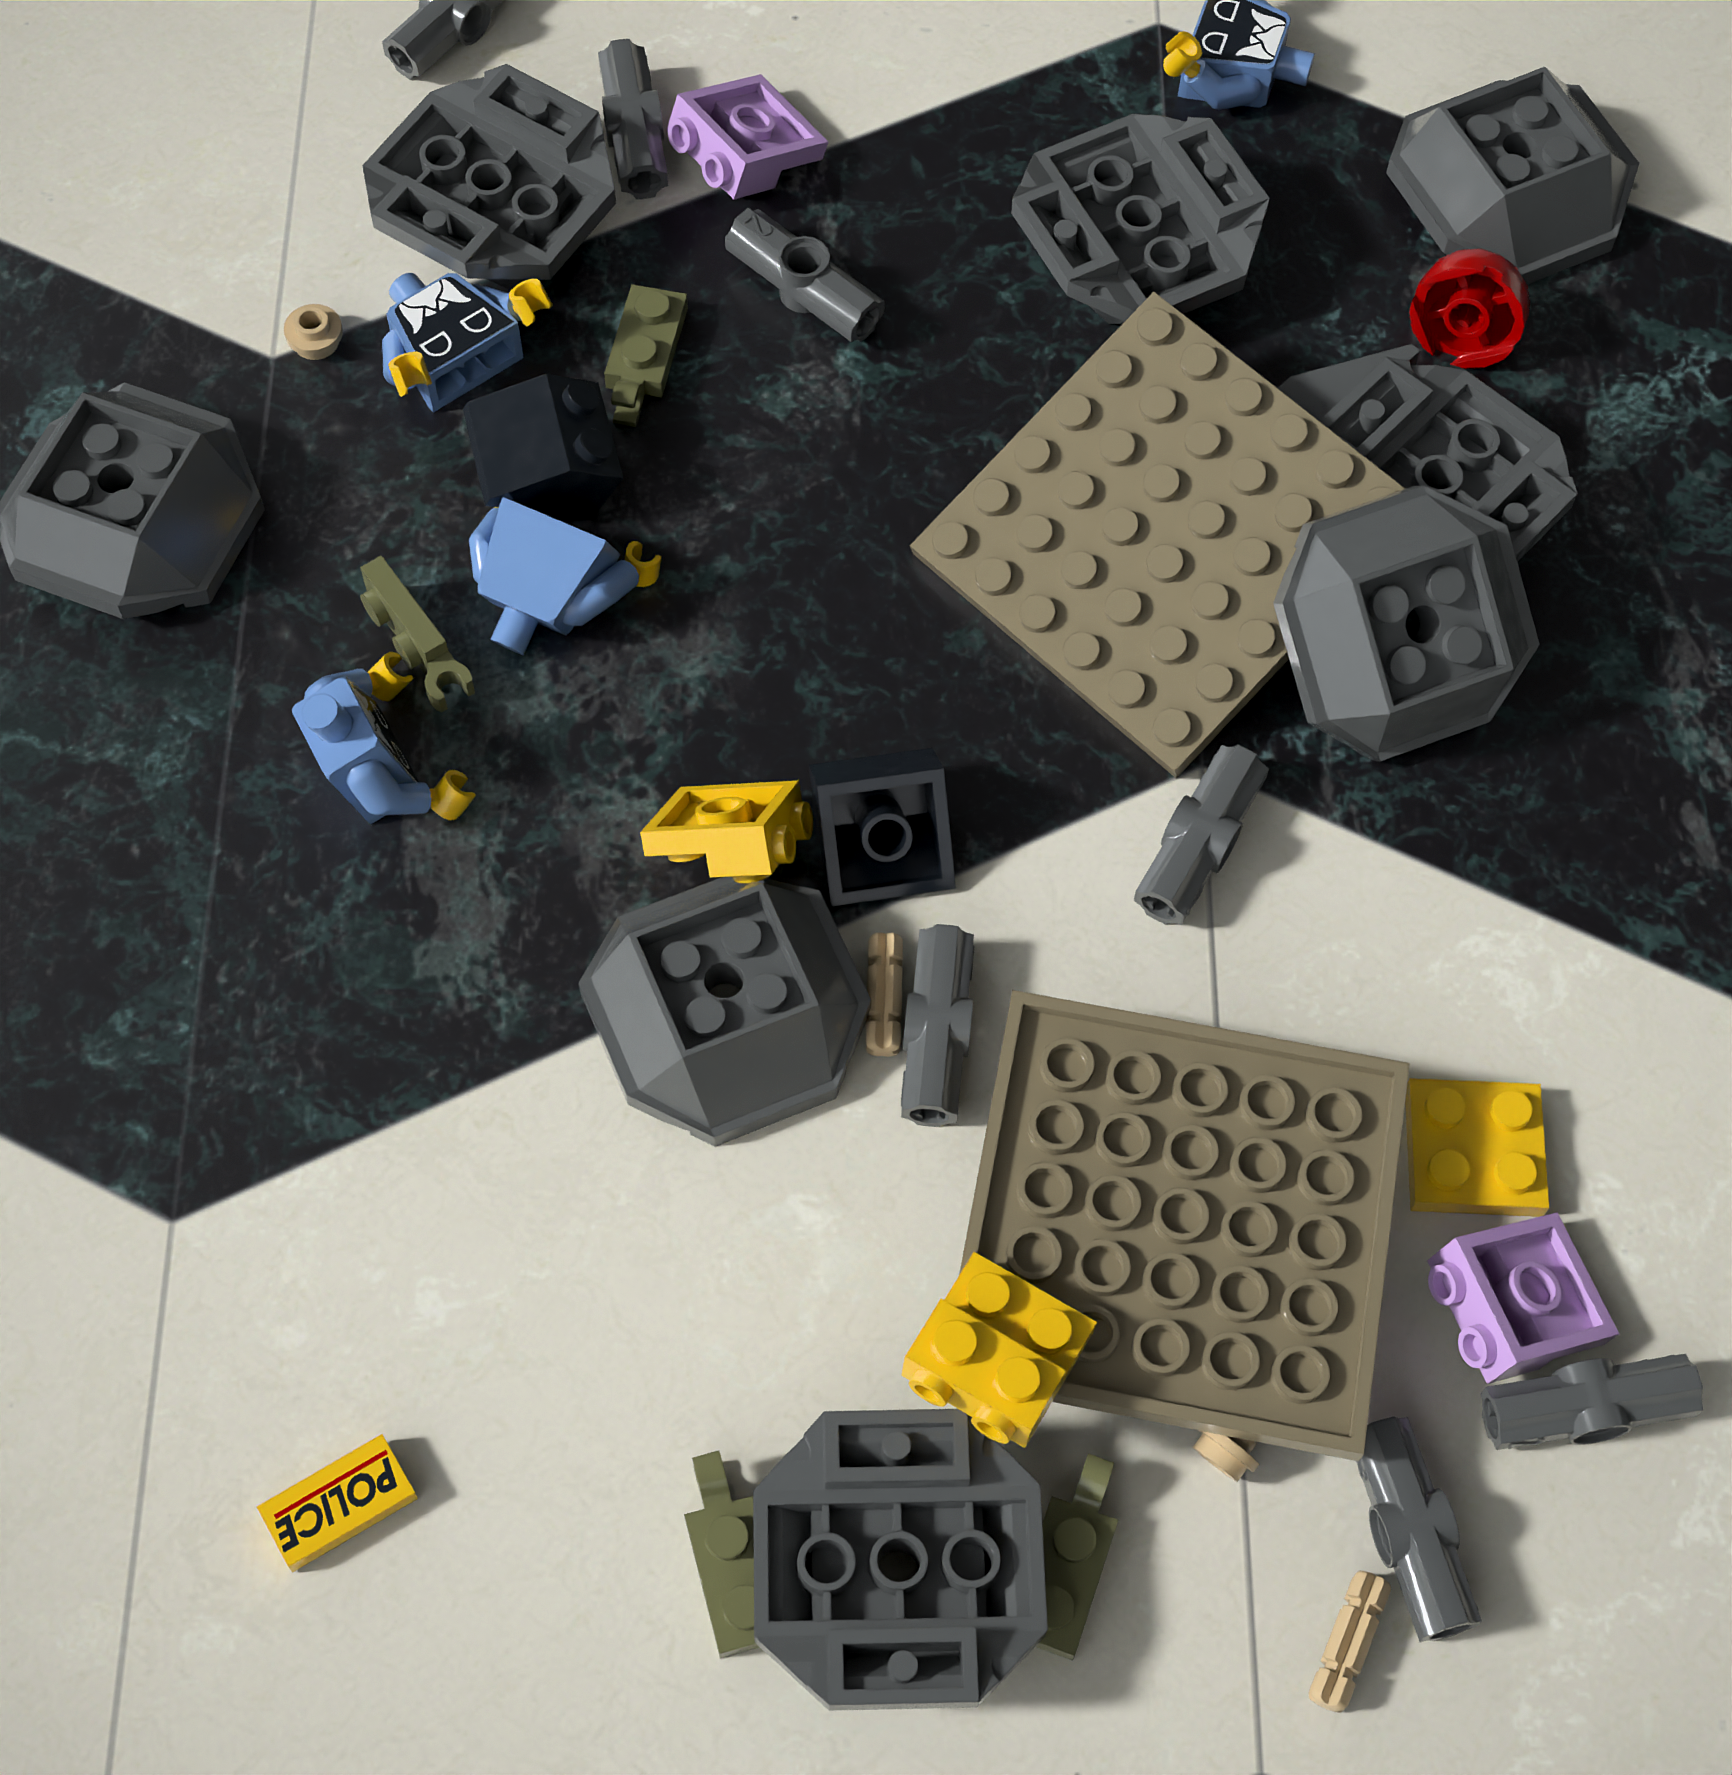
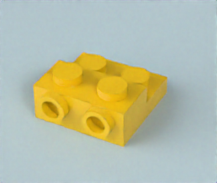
M799 780L680 787L643 828L640 834L644 856L668 855L670 861L687 862L698 859L706 854L710 878L733 877V880L737 883H752L768 878L779 864H789L794 861L796 841L809 840L812 836L813 815L810 804L807 801L802 802Z
M973 1252L944 1300L942 1298L939 1300L905 1355L901 1376L910 1380L908 1383L910 1388L925 1401L940 1407H944L949 1403L971 1416L973 1426L988 1438L1003 1444H1007L1012 1440L1026 1448L1093 1334L1097 1322L978 1253Z

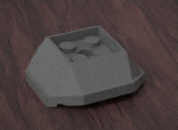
M508 64L485 71L482 78L458 81L429 92L362 165L372 223L375 229L465 278L487 279L509 290L528 279L551 280L616 204L615 187L599 111Z
M1542 67L1508 81H1495L1406 115L1390 157L1386 174L1444 254L1449 255L1458 250L1480 248L1499 253L1516 266L1528 285L1612 250L1639 162L1580 85L1565 84L1546 67Z
M1131 114L1035 152L1028 164L1022 182L1018 185L1013 196L1011 214L1065 294L1090 306L1108 324H1121L1153 292L1179 312L1185 314L1243 290L1270 198L1212 118L1188 117L1185 122L1161 115Z
M1386 357L1319 420L1405 489L1425 485L1507 525L1517 562L1572 508L1578 494L1573 477L1569 476L1567 459L1560 437L1463 369L1439 365H1410L1408 360Z
M124 382L107 392H83L67 414L48 424L0 500V542L15 581L118 618L127 619L158 613L184 604L185 608L211 603L265 508L230 418Z
M1425 485L1413 486L1303 524L1294 546L1297 549L1284 573L1273 602L1307 722L1374 761L1389 759L1490 722L1540 645L1507 525ZM1414 609L1419 617L1420 625L1416 636L1411 639L1406 632L1405 622L1410 611Z
M721 877L618 916L579 981L580 993L627 1104L658 1120L690 1131V1135L714 1147L836 1099L871 1008V998L821 892L770 879L752 883H737L733 880V877ZM720 984H731L740 989L736 995L729 998H718L709 993L711 989Z
M959 1409L824 1411L804 1433V1437L778 1462L753 1491L755 1643L829 1711L978 1707L1046 1637L1048 1628L1040 1484L998 1442L978 1431L971 1422L972 1417ZM904 1552L916 1561L919 1570L911 1579L895 1582L889 1580L881 1573L878 1567L879 1561L888 1553Z

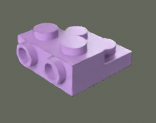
M761 74L678 94L667 127L669 141L674 150L679 153L687 152L701 165L702 174L707 184L713 188L721 187L733 200L774 189L781 170L822 160L828 145V141Z
M1558 1212L1455 1237L1427 1260L1431 1268L1428 1276L1430 1292L1439 1304L1449 1305L1461 1330L1458 1338L1460 1354L1469 1366L1480 1369L1487 1384L1539 1370L1553 1359L1605 1345L1619 1335Z

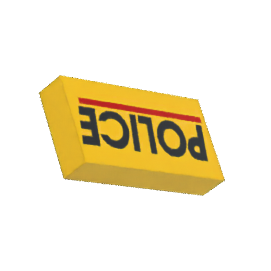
M381 1434L258 1505L257 1509L287 1566L293 1573L417 1500L418 1497L385 1437Z

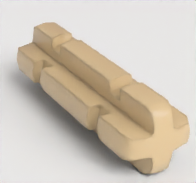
M874 933L868 941L869 967L867 992L871 998V1008L866 1020L868 1022L866 1023V1051L872 1056L892 1057L899 1054L901 1050V966L903 939L895 933Z
M1359 1570L1352 1577L1344 1598L1348 1605H1343L1342 1609H1340L1321 1658V1662L1325 1666L1324 1668H1319L1316 1672L1309 1690V1699L1333 1712L1341 1713L1350 1702L1356 1686L1352 1681V1677L1357 1678V1675L1362 1670L1379 1624V1620L1375 1616L1380 1615L1381 1611H1384L1391 1592L1390 1583L1373 1573Z

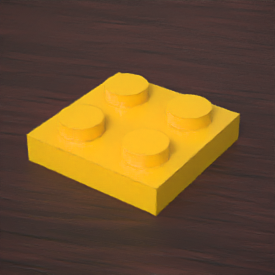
M1409 1078L1405 1108L1410 1211L1544 1216L1549 1209L1541 1084Z

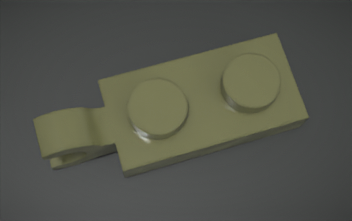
M631 284L604 373L606 388L613 389L611 405H616L613 416L614 424L636 427L645 395L662 398L688 310L687 294Z
M379 556L361 566L367 591L361 594L360 598L367 613L377 626L380 627L387 623L396 636L392 638L393 644L406 666L411 670L419 666L426 675L425 688L432 707L441 713L448 709L445 696L441 691L442 687L447 684H458L468 696L473 695L475 690L470 671L466 666L453 658L448 651L446 640L384 558Z
M718 1450L692 1457L704 1509L684 1514L721 1659L760 1647L754 1640L753 1496L732 1501L721 1454Z
M1089 1453L1072 1503L1051 1496L1042 1523L1048 1631L1046 1637L1036 1647L1072 1661L1075 1657L1118 1523V1519L1099 1513L1115 1463Z

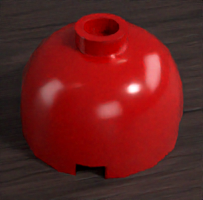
M1482 248L1455 251L1440 258L1420 280L1409 310L1412 331L1423 349L1434 356L1435 351L1439 350L1457 356L1458 358L1450 365L1460 368H1485L1504 360L1512 352L1514 345L1521 339L1530 311L1528 285L1516 266L1499 253Z

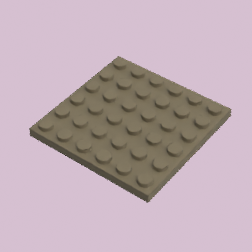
M1153 292L910 545L913 555L1171 775L1177 778L1289 660L1273 602L1284 573L1297 549L1294 546L1302 525L1404 490L1405 488Z
M1012 990L960 1273L973 1252H976L1097 1322L1093 1334L1054 1398L1053 1402L1359 1462L1364 1455L1410 1063Z

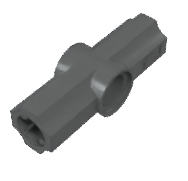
M420 0L419 9L382 41L384 54L390 59L396 70L406 78L411 80L415 76L420 77L457 42L466 46L477 42L489 26L492 11L504 0Z
M630 39L610 41L606 49L598 52L604 90L602 106L608 146L614 147L615 166L621 192L629 193L635 199L653 198L657 192L668 186V174L662 146L664 132L658 91L652 90L650 69L644 47L637 46Z
M747 208L734 219L733 226L725 236L726 250L779 288L781 302L788 309L799 313H813L850 342L855 340L862 342L875 330L876 324L884 314V300L830 262L828 248L822 241L814 237H796L759 209L753 211Z
M1221 745L1206 773L1203 774L1191 797L1185 795L1180 801L1161 840L1162 847L1135 892L1133 901L1139 904L1149 917L1165 925L1168 923L1182 925L1186 916L1190 914L1191 908L1200 897L1211 873H1219L1224 866L1242 830L1243 823L1241 821L1265 782L1269 768L1259 760L1256 753L1240 745L1235 747Z
M936 924L928 929H919L913 993H908L903 1040V1051H907L906 1070L903 1073L900 1105L902 1106L901 1118L909 1119L921 1126L941 1127L944 1124L957 1123L963 1057H968L973 999L968 998L973 970L974 934L967 933L961 930L959 926Z
M1686 1353L1614 1365L1612 1360L1606 1358L1589 1359L1557 1369L1552 1373V1376L1485 1387L1481 1393L1482 1418L1487 1436L1494 1443L1496 1450L1537 1445L1543 1442L1569 1438L1570 1443L1574 1445L1593 1444L1622 1436L1631 1431L1632 1427L1698 1416L1703 1411V1387L1697 1367L1690 1362Z
M1394 1416L1367 1425L1364 1455L1359 1462L1356 1461L1359 1474L1364 1482L1372 1505L1369 1508L1370 1529L1376 1549L1384 1565L1387 1568H1394L1419 1642L1441 1640L1477 1627L1482 1622L1478 1612L1479 1609L1474 1601L1456 1551L1460 1545L1456 1518L1445 1493L1440 1488L1434 1489L1409 1418H1396Z

